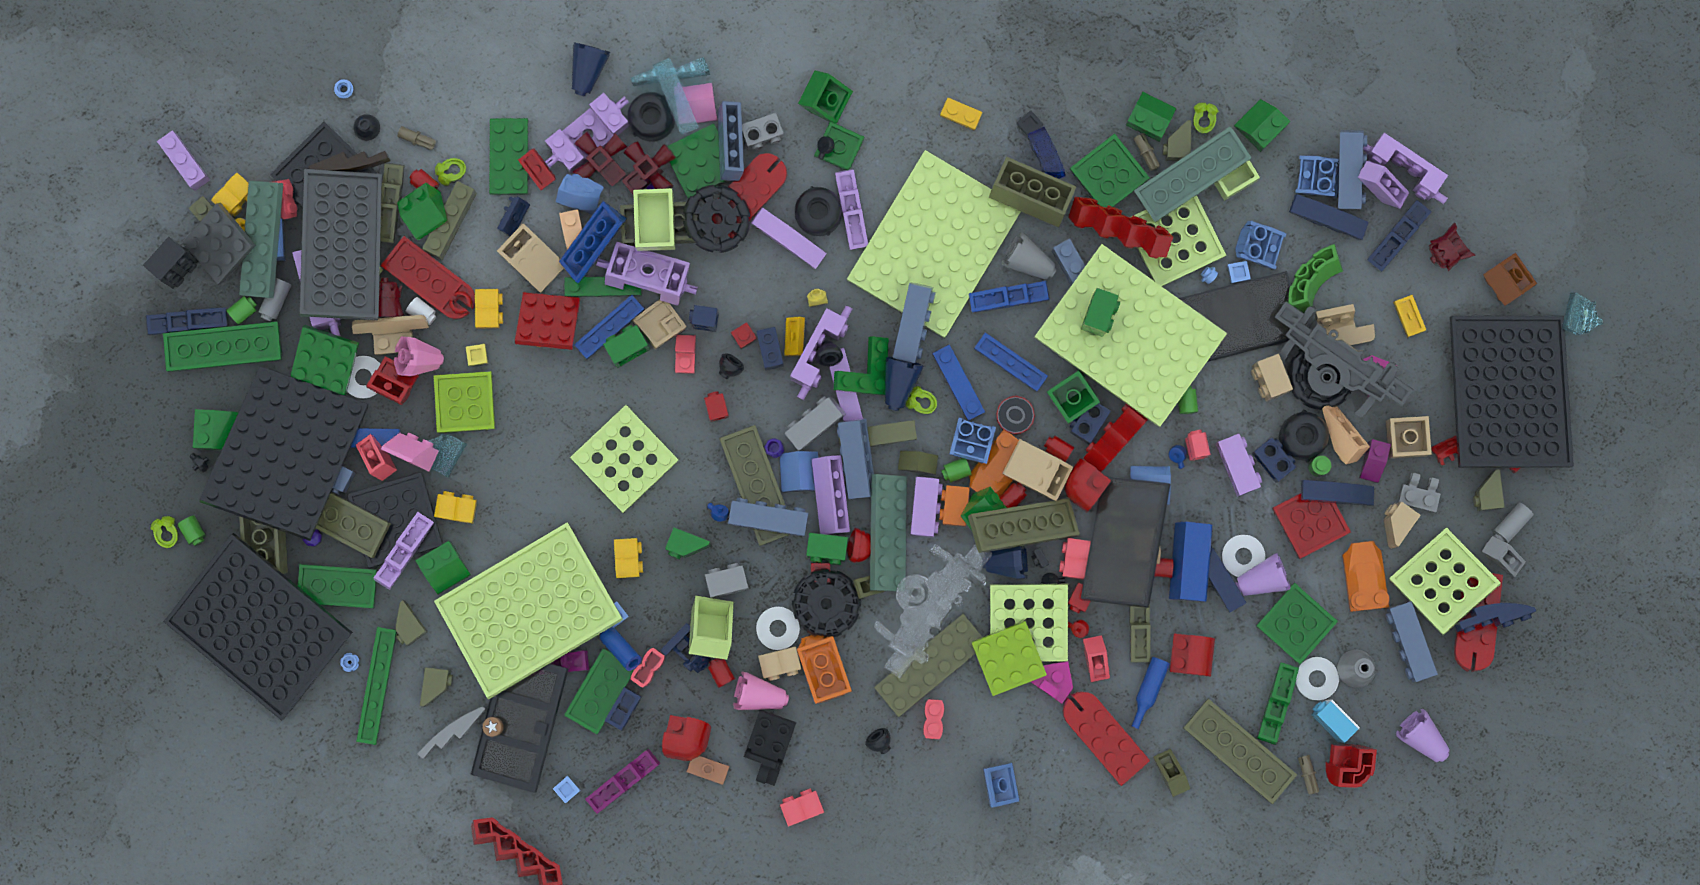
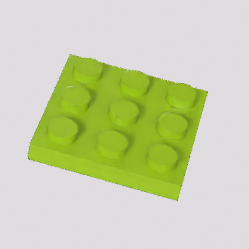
M491 371L434 375L437 433L495 429Z
M1026 621L971 642L992 696L1047 675Z

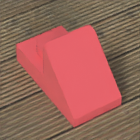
M677 335L675 373L695 374L696 335Z

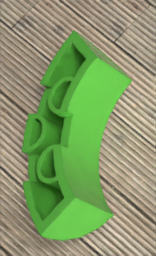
M1335 244L1313 254V258L1306 264L1303 263L1295 274V279L1289 289V303L1303 313L1308 307L1313 306L1314 297L1321 285L1330 277L1343 272Z

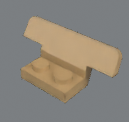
M1353 304L1316 311L1314 320L1324 325L1327 334L1333 329L1339 332L1336 340L1342 339L1349 345L1372 341L1375 338L1374 324L1355 327V308Z
M424 315L378 318V321L355 320L352 322L353 334L372 333L375 355L398 354V352H395V347L401 336L413 338L412 329L429 328L428 321Z

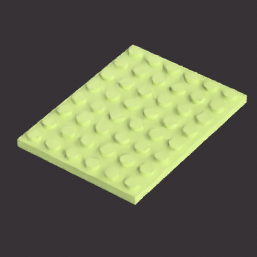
M925 150L848 276L847 281L903 313L909 283L913 282L934 287L933 292H936L934 303L929 305L931 317L930 321L925 323V327L945 338L968 301L969 293L974 291L1021 211L989 198L992 189Z
M1101 244L1034 338L1160 427L1227 333ZM1096 288L1119 295L1117 301H1120L1117 313L1111 317L1114 320L1111 331L1105 333L1103 337L1081 330Z
M568 522L434 601L488 699L623 620Z

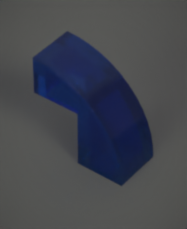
M1045 127L1027 134L1031 149L1040 162L1042 172L1057 179L1065 177L1066 174L1062 162Z

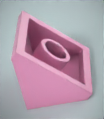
M712 83L674 88L680 126L717 121Z

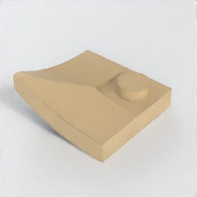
M660 299L632 320L654 349H657L687 327L670 303L660 301Z

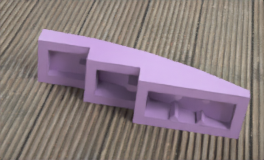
M854 169L835 172L849 248L852 250L867 247L868 240Z
M764 208L759 210L751 222L768 237L786 248L796 257L802 259L813 269L817 268L827 254Z
M841 348L843 353L842 361L837 365L829 366L833 384L834 371L850 372L844 348ZM836 391L839 406L846 413L843 421L863 419L857 394Z
M417 512L396 541V545L374 576V580L390 590L421 545L434 522Z

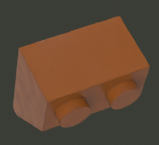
M1516 252L1483 274L1487 284L1492 287L1498 300L1504 306L1537 284Z

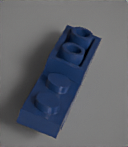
M1517 603L1484 605L1470 611L1471 618L1455 624L1457 632L1464 631V633L1475 630L1477 625L1481 624L1482 627L1493 624V621L1496 627L1502 625L1503 628L1513 625L1515 620L1520 619L1523 622L1531 619V615L1536 612L1535 607Z

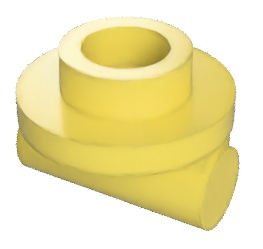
M814 289L807 295L809 307L828 303L826 292L821 289Z

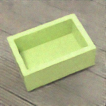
M1249 160L1214 183L1225 201L1256 183L1260 177Z
M633 190L636 250H675L673 190Z
M695 596L691 611L689 654L727 660L732 643V601Z

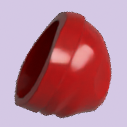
M858 528L853 529L847 544L848 559L851 562H863L871 556V535Z

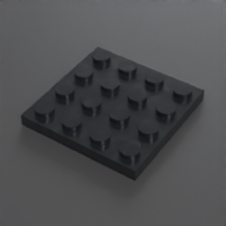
M323 122L270 176L276 181L289 179L293 186V198L303 207L304 169H309L308 166L341 152H345L348 158L357 153L332 128ZM373 168L355 171L378 174Z
M422 472L347 494L349 502L391 523L375 557L371 558L365 555L368 568L384 564L386 557L396 545V541L417 512L433 521L434 524L415 554L435 549L443 544Z

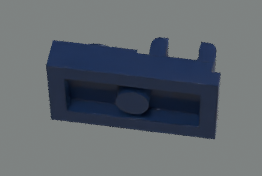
M518 196L514 198L509 197L511 204L509 207H504V210L507 212H505L497 227L498 230L509 237L518 229L530 206L528 202Z

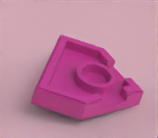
M1066 661L1044 665L1043 667L1047 675L1033 680L1031 683L1063 704L1073 689L1069 663Z

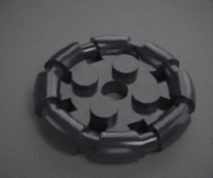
M708 185L698 189L693 197H689L683 214H685L683 224L688 237L696 242L695 245L708 252L719 251L724 253L735 249L740 241H744L750 229V211L745 200H742L737 195L738 192L724 185L720 187ZM714 194H719V199L714 200ZM701 199L705 203L702 207L698 203ZM730 200L736 204L734 208L728 204ZM713 214L721 217L720 224L713 223ZM692 215H698V221H693ZM737 217H741V223H736ZM699 230L705 235L703 238L697 233ZM731 231L735 235L733 238L728 236ZM713 238H719V243H714Z
M1300 348L1298 350L1299 353L1291 359L1288 367V375L1293 388L1291 392L1295 398L1304 402L1303 405L1316 410H1322L1324 406L1337 407L1346 400L1345 397L1351 394L1352 391L1343 387L1339 394L1326 396L1327 400H1321L1320 394L1316 393L1308 382V372L1312 364L1309 361L1305 366L1301 363L1305 357V352ZM1322 364L1316 368L1318 370H1321L1324 367L1333 368L1337 373L1336 383L1339 384L1341 378L1340 372L1335 366L1331 364ZM1326 373L1325 380H1330V374ZM1297 374H1302V381L1298 382ZM1307 388L1312 392L1309 396L1304 393Z
M829 569L815 570L808 577H803L795 587L793 592L795 596L794 600H792V612L795 619H798L800 622V627L815 637L819 635L824 636L823 638L837 637L842 635V632L846 629H851L859 617L858 610L861 607V599H859L857 590L852 584V579L840 571L833 572L829 571ZM828 578L835 580L834 586L827 584ZM816 581L819 586L812 589L810 584ZM844 587H846V589L849 592L845 596L841 592V589H843ZM802 595L808 596L807 603L801 602ZM825 598L832 601V606L829 609H824L821 606V601ZM846 604L852 605L850 612L844 611ZM808 611L812 616L809 620L804 616ZM841 618L843 623L837 626L834 622ZM819 622L826 623L825 629L818 627Z

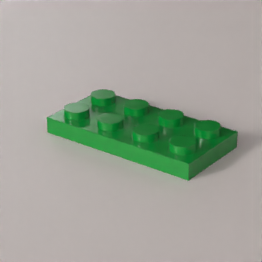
M528 118L490 119V195H528V173L518 161L528 152Z
M300 564L298 587L320 605L374 609L377 584L374 576L378 570Z
M603 648L564 716L598 735L621 691L631 679L634 669L627 671L611 652Z

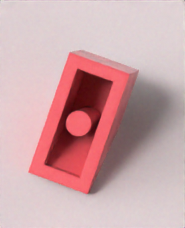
M368 435L356 444L372 476L383 481L397 471L390 455L381 450L382 446L373 435Z
M1102 635L1083 639L1091 682L1109 679L1107 650Z

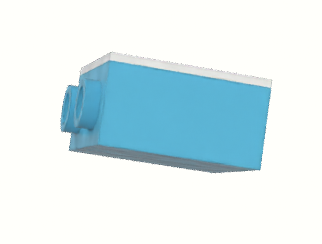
M1333 700L1320 701L1313 707L1314 712L1311 715L1339 743H1345L1360 728Z

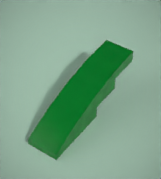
M1280 662L1257 739L1274 745L1277 744L1281 726L1284 723L1287 708L1291 701L1299 671L1298 667Z

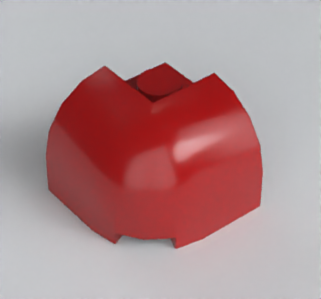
M1079 458L1064 485V490L1070 501L1087 513L1111 480L1099 472L1096 467Z
M670 715L667 730L663 735V755L666 758L692 761V759L699 757L705 752L712 727L707 722L699 719Z
M1331 744L1330 761L1326 762V774L1329 782L1337 787H1362V784L1367 782L1370 776L1374 774L1377 750L1355 744Z

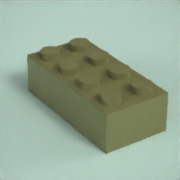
M1006 157L989 198L1059 227L1076 186Z
M674 202L675 244L696 243L692 238L688 237L683 224L685 220L683 211L686 202ZM620 205V213L627 218L621 227L622 243L635 246L634 205ZM692 215V220L698 221V215Z
M239 516L241 539L281 573H288L285 532Z

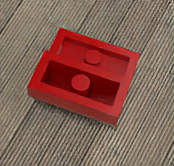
M385 356L378 369L371 376L366 388L403 405L408 399L419 374L413 376L397 375L394 360Z
M1174 633L1170 672L1211 677L1215 638Z

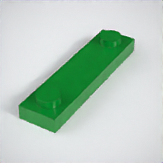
M565 277V296L568 297L642 296V288L628 284L624 285L623 290L605 285V277H584L579 283L575 282L572 277Z

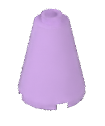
M1278 553L1273 554L1237 578L1238 582L1235 583L1243 596L1291 589L1289 581L1286 580L1287 574Z
M1420 709L1421 713L1413 712L1401 723L1402 730L1400 732L1397 730L1396 736L1399 740L1431 760L1443 762L1449 756V747L1424 709Z

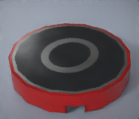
M1012 396L1003 400L998 406L996 413L1000 428L1014 435L1027 431L1033 424L1035 417L1031 403L1019 396Z

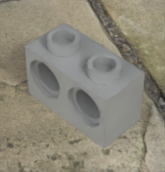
M776 113L742 124V134L748 150H759L764 147V144H776L781 141V138H784V133ZM769 126L777 128L774 134H769L766 130ZM752 132L759 134L756 140H751L748 136Z

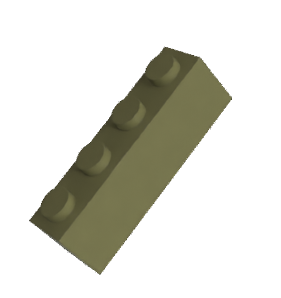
M459 181L456 182L444 205L447 222L430 232L422 248L426 253L443 260L477 194L473 188Z

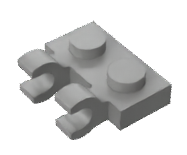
M1411 473L1408 485L1402 484L1398 503L1403 502L1407 506L1436 512L1441 495L1436 493L1439 479L1429 478L1427 490L1417 488L1421 474Z

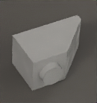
M1494 536L1491 537L1482 550L1490 561L1513 577H1516L1526 562L1510 544Z

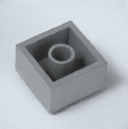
M738 563L727 565L728 569L721 571L720 568L708 570L709 574H706L705 577L710 597L714 599L749 590L743 565L739 566Z

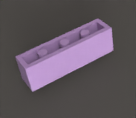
M841 455L812 459L820 534L831 535L850 532Z

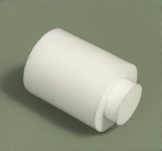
M418 297L406 309V313L410 316L424 315L428 325H431L436 319V311Z

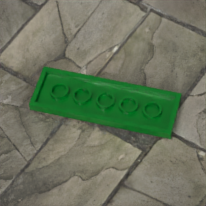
M279 322L163 333L167 372L282 360Z

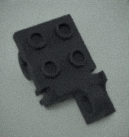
M759 710L747 745L748 748L743 757L762 763L756 778L757 782L775 786L797 722L763 710Z

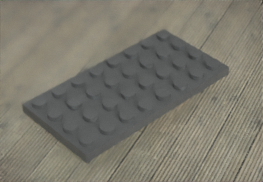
M304 169L299 316L378 321L382 174Z

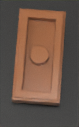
M699 756L690 761L687 772L723 785L730 766Z

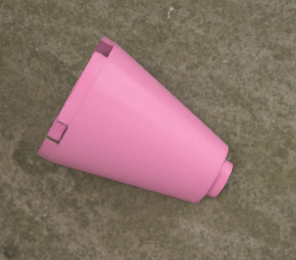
M741 672L743 677L739 676L734 697H737V703L733 702L734 709L772 710L782 709L783 706H787L789 695L786 694V690L752 674Z

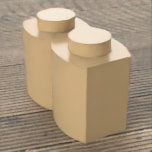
M796 647L758 656L763 678H768L769 681L780 679L779 675L787 673V677L799 674L798 670L802 669Z

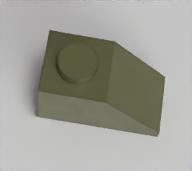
M1187 120L1167 139L1166 144H1163L1162 154L1166 155V161H1179L1191 153V120Z
M1500 469L1492 471L1476 490L1475 496H1473L1474 507H1477V511L1505 508Z
M404 600L401 601L395 628L398 633L396 637L402 645L405 643L410 646L428 631L408 603Z
M425 667L420 706H428L446 692L449 686H452L453 675L450 674L451 670Z
M1171 749L1153 757L1173 797L1190 789L1186 774Z

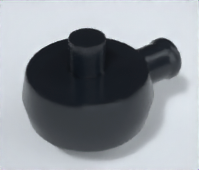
M823 136L818 140L817 148L820 151L818 158L821 160L824 159L825 154L831 153L834 149L835 144L831 137Z
M195 453L190 455V459L195 464L192 467L194 471L199 469L204 473L209 469L206 464L209 461L207 457L202 459L199 455L196 456Z
M1046 573L1041 579V584H1065L1064 577L1058 578L1053 573Z

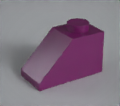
M1372 439L1368 441L1370 448L1365 453L1359 478L1379 483L1387 463L1391 444Z

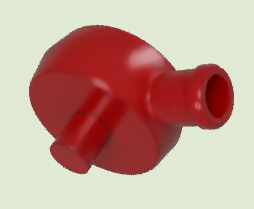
M1077 620L1074 623L1068 622V628L1071 629L1074 636L1083 638L1088 635L1089 625L1084 620Z

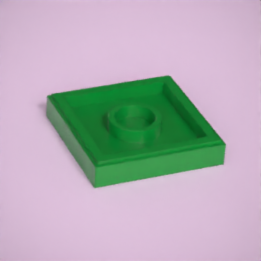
M830 121L823 136L831 137L834 140L835 146L831 153L825 154L823 161L843 170H849L865 137ZM817 148L816 153H815V155H814V157H816V158H818L819 153H820V151L818 150V148Z

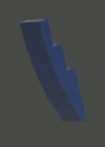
M1295 194L1289 210L1290 213L1318 226H1325L1357 240H1363L1369 223L1337 208Z
M1416 200L1367 260L1382 272L1432 211Z
M226 308L195 309L183 312L146 315L147 335L227 327Z
M1302 480L1301 500L1374 506V486Z
M1211 546L1208 579L1230 613L1246 604V601Z

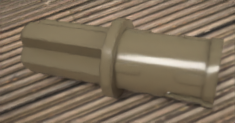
M401 126L397 135L398 138L412 142L414 146L417 144L429 150H433L436 144L434 139L422 135L420 131L415 132L404 126Z
M1142 133L1136 136L1134 141L1141 152L1140 156L1144 157L1151 171L1158 169L1160 164L1153 153L1154 148H1151L1145 134Z
M1310 755L1299 757L1298 760L1303 774L1301 777H1304L1308 794L1318 793L1319 788L1315 777L1316 771L1314 772Z

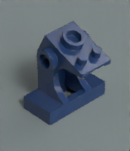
M686 623L660 651L667 656L674 650L685 661L683 665L690 672L694 670L699 673L708 666V662L711 659L707 656L694 655L689 660L682 653L689 645L690 640L687 636L690 633V625Z

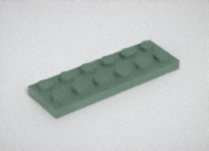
M1230 126L1134 191L1156 223L1251 160L1252 157Z
M249 181L245 233L256 246L242 261L239 295L274 298L283 183Z
M872 474L870 590L905 592L907 476Z

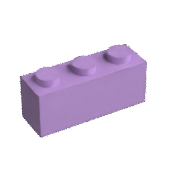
M173 130L157 141L190 188L196 191L210 181L186 145Z
M1366 161L1358 178L1382 203L1400 209L1409 191L1385 166Z
M1236 434L1217 442V449L1237 497L1260 488L1262 480L1259 473L1254 471L1253 465L1255 463L1251 454H1247L1245 438L1241 437L1240 434Z
M916 477L910 535L933 538L934 533L938 534L939 522H935L936 514H940L941 503H937L938 495H942V484H939V479Z

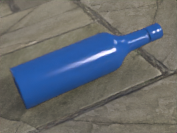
M610 627L600 633L601 642L627 671L635 669L641 663V656L615 628Z
M1155 657L1151 658L1136 697L1138 707L1132 727L1139 729L1145 712L1155 704L1170 663Z

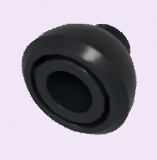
M370 114L361 115L354 122V132L361 140H372L380 132V123L376 117Z
M832 341L823 342L816 355L817 362L828 367L837 365L843 359L841 349L833 344Z
M728 353L721 355L719 374L723 378L729 379V377L742 373L744 365L738 358Z
M879 728L873 731L867 737L865 745L872 751L880 752L881 754L887 753L891 749L889 745L891 736L888 729Z

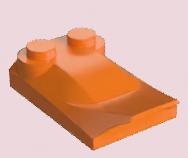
M1003 429L991 446L987 464L978 462L971 471L969 487L978 492L991 486L1000 497L1013 481V479L1002 473L1019 440Z
M1374 541L1352 543L1349 549L1342 555L1350 612L1388 608L1389 595L1387 593L1381 550Z
M810 635L801 638V643L797 648L815 704L852 692L834 637L832 636L823 638L824 636L816 635L815 637Z

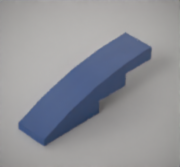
M1047 281L969 293L972 313L1050 300Z

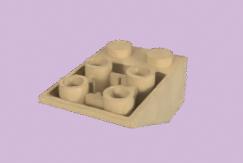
M524 224L497 250L499 255L540 293L564 269L559 262L560 258Z
M1019 439L1002 474L1044 497L1057 501L1073 466Z

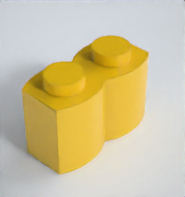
M236 173L214 195L211 201L214 204L221 203L231 216H237L242 211V205L247 202L249 182L239 173Z
M475 289V327L477 329L500 328V324H503V312H500V305H503V293H500L499 289Z
M443 491V495L438 494L434 513L435 518L474 523L477 500H473L474 496L462 494V498L454 497L455 493Z
M638 538L614 540L616 578L640 577V573H643V561H639V554L642 553V543L638 542Z

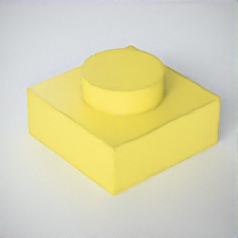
M485 344L466 347L468 366L488 364Z

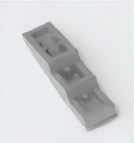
M482 706L452 722L435 735L417 754L422 759H426L436 746L444 749L455 735L463 739L487 708Z

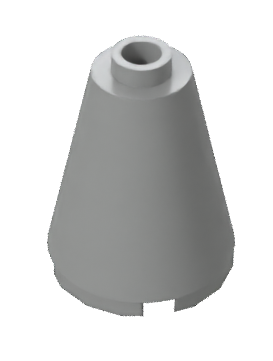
M1020 232V238L1016 236L1005 253L1008 257L1006 261L1002 259V265L1047 280L1048 277L1051 279L1057 270L1055 263L1029 237Z
M1354 649L1341 656L1337 665L1339 678L1344 684L1353 688H1361L1373 680L1376 673V665L1373 658L1367 652Z

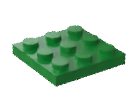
M714 123L667 146L676 156V159L672 160L670 164L688 199L690 196L693 197L696 191L704 186L714 185L716 187L727 181L720 180L719 136Z
M1113 134L1070 168V171L1092 199L1097 200V205L1107 207L1108 205L1114 207L1150 179L1116 134Z
M304 325L290 377L345 396L359 343Z
M1293 583L1291 589L1282 595L1256 627L1300 665L1338 621L1296 583Z

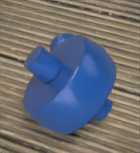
M1175 445L1171 447L1169 457L1173 462L1178 463L1179 469L1185 467L1183 461L1187 457V451L1183 446Z
M712 503L707 505V508L711 510V517L715 521L722 522L728 518L729 511L726 506H714Z

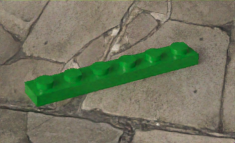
M377 627L356 742L377 745L397 635L396 630Z

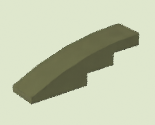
M384 163L381 186L380 241L394 243L399 215L397 202L401 200L405 165Z
M915 420L867 427L870 447L917 440Z
M1129 582V597L1143 599L1145 582ZM1150 604L1149 608L1129 606L1131 662H1150Z

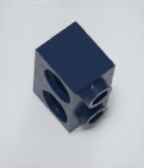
M694 305V310L690 309L689 321L693 329L716 332L719 316L718 309Z
M771 327L756 331L765 371L784 367L776 328Z
M1099 403L1092 407L1098 410V417H1091L1088 410L1079 419H1074L1069 426L1072 428L1070 433L1088 445L1091 444L1111 412ZM1079 425H1087L1089 428L1088 433L1082 434L1079 431Z
M1271 437L1252 452V455L1277 483L1296 468L1294 465L1296 462L1290 454L1286 455L1282 450L1283 445L1280 441L1274 440ZM1266 447H1271L1274 450L1273 456L1270 457L1265 454ZM1279 461L1284 462L1286 465V470L1283 472L1277 468Z
M624 687L607 715L605 722L622 731L642 696Z

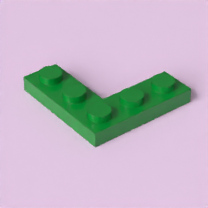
M868 337L867 374L834 371L833 390L884 396L886 357H888L889 338Z

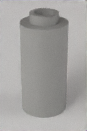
M275 278L274 298H264L259 309L261 318L270 322L272 319H277L292 286L291 284Z
M1519 502L1493 530L1495 533L1494 537L1509 543L1534 514L1528 507Z

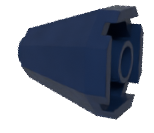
M1022 546L985 552V557H982V567L986 568V571L1016 579H1027L1028 575L1024 574V572H1028L1026 548L1022 549Z

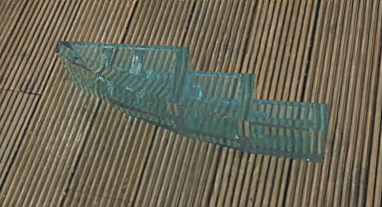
M668 58L652 65L681 135L698 129V124L671 59Z

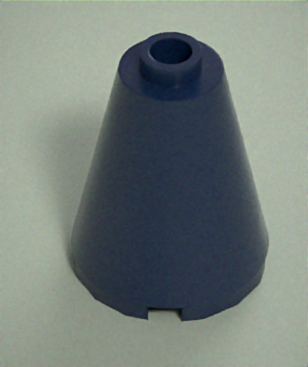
M574 42L572 60V89L575 90L574 94L586 96V93H591L610 56L609 51Z
M886 357L885 404L889 405L888 409L899 411L900 408H904L923 370V365L899 359L896 361L893 357Z

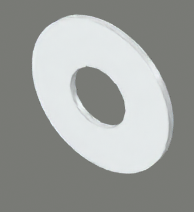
M369 356L356 357L347 392L354 397L362 399L376 395L377 393L366 388V385H359L355 380V375L360 369H367L373 375L374 371L380 366V363Z
M1238 535L1231 538L1225 544L1222 551L1224 566L1229 573L1236 577L1241 576L1265 560V551L1262 544L1256 538L1249 535ZM1240 548H1247L1252 554L1251 561L1246 565L1236 561L1235 553Z
M772 607L761 614L757 622L756 631L759 640L766 647L773 650H783L790 647L797 640L800 626L798 619H795L792 611L784 607ZM775 620H781L786 624V633L781 637H775L770 632V624Z
M1312 657L1300 664L1296 685L1302 695L1311 700H1324L1336 691L1339 684V675L1332 662L1322 657ZM1314 670L1322 671L1325 675L1326 680L1321 687H1314L1309 682V675Z

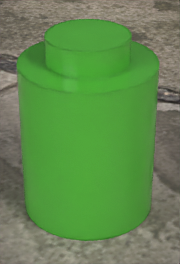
M243 296L226 311L240 325L257 311L255 308L257 304L250 296L248 298Z
M1192 386L1188 387L1178 401L1179 414L1198 412L1196 389H1192Z
M1318 456L1312 459L1308 465L1309 472L1316 477L1327 474L1331 469L1330 460L1326 456Z
M965 458L943 465L944 469L941 470L944 480H949L950 483L972 475Z
M195 515L177 524L189 545L197 546L205 541L203 538L206 534Z

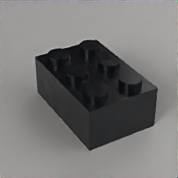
M168 237L143 266L161 282L174 289L175 286L179 287L183 283L184 276L188 272L191 273L197 267L196 263L198 260L183 246Z

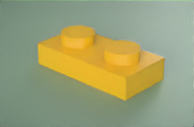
M947 98L940 116L975 131L982 112Z
M1413 295L1393 302L1407 338L1426 331Z
M804 317L786 318L784 356L802 355L804 347Z

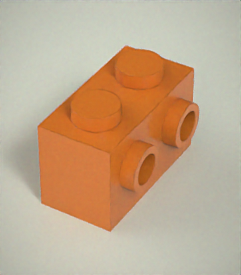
M946 485V490L942 489L941 501H945L944 509H940L939 520H943V525L966 527L961 514L968 503L970 487Z

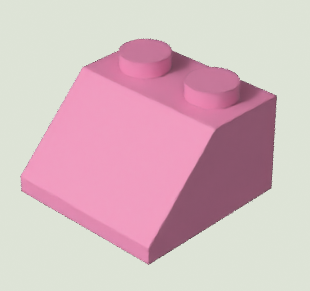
M399 433L381 448V450L427 471H430L439 450L433 448V443L424 439L422 442L417 441L419 437L408 433L407 436Z

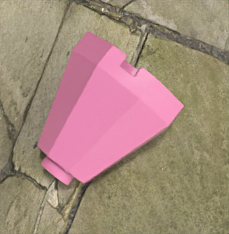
M401 336L395 347V352H398V357H394L397 375L413 376L437 370L443 364L444 357L439 349L416 338Z

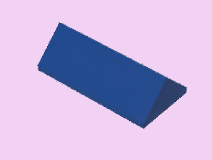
M604 201L559 261L577 283L584 279L627 220L625 216Z
M1194 522L1175 523L1172 554L1173 574L1170 579L1169 599L1207 601L1212 538L1211 524Z

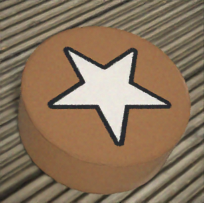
M489 717L483 723V731L487 736H498L503 731V723L497 717Z

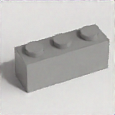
M824 396L816 403L818 405L813 410L809 408L802 414L803 418L797 422L795 420L787 426L789 430L785 432V435L798 451L803 450L846 415L832 396L828 398Z

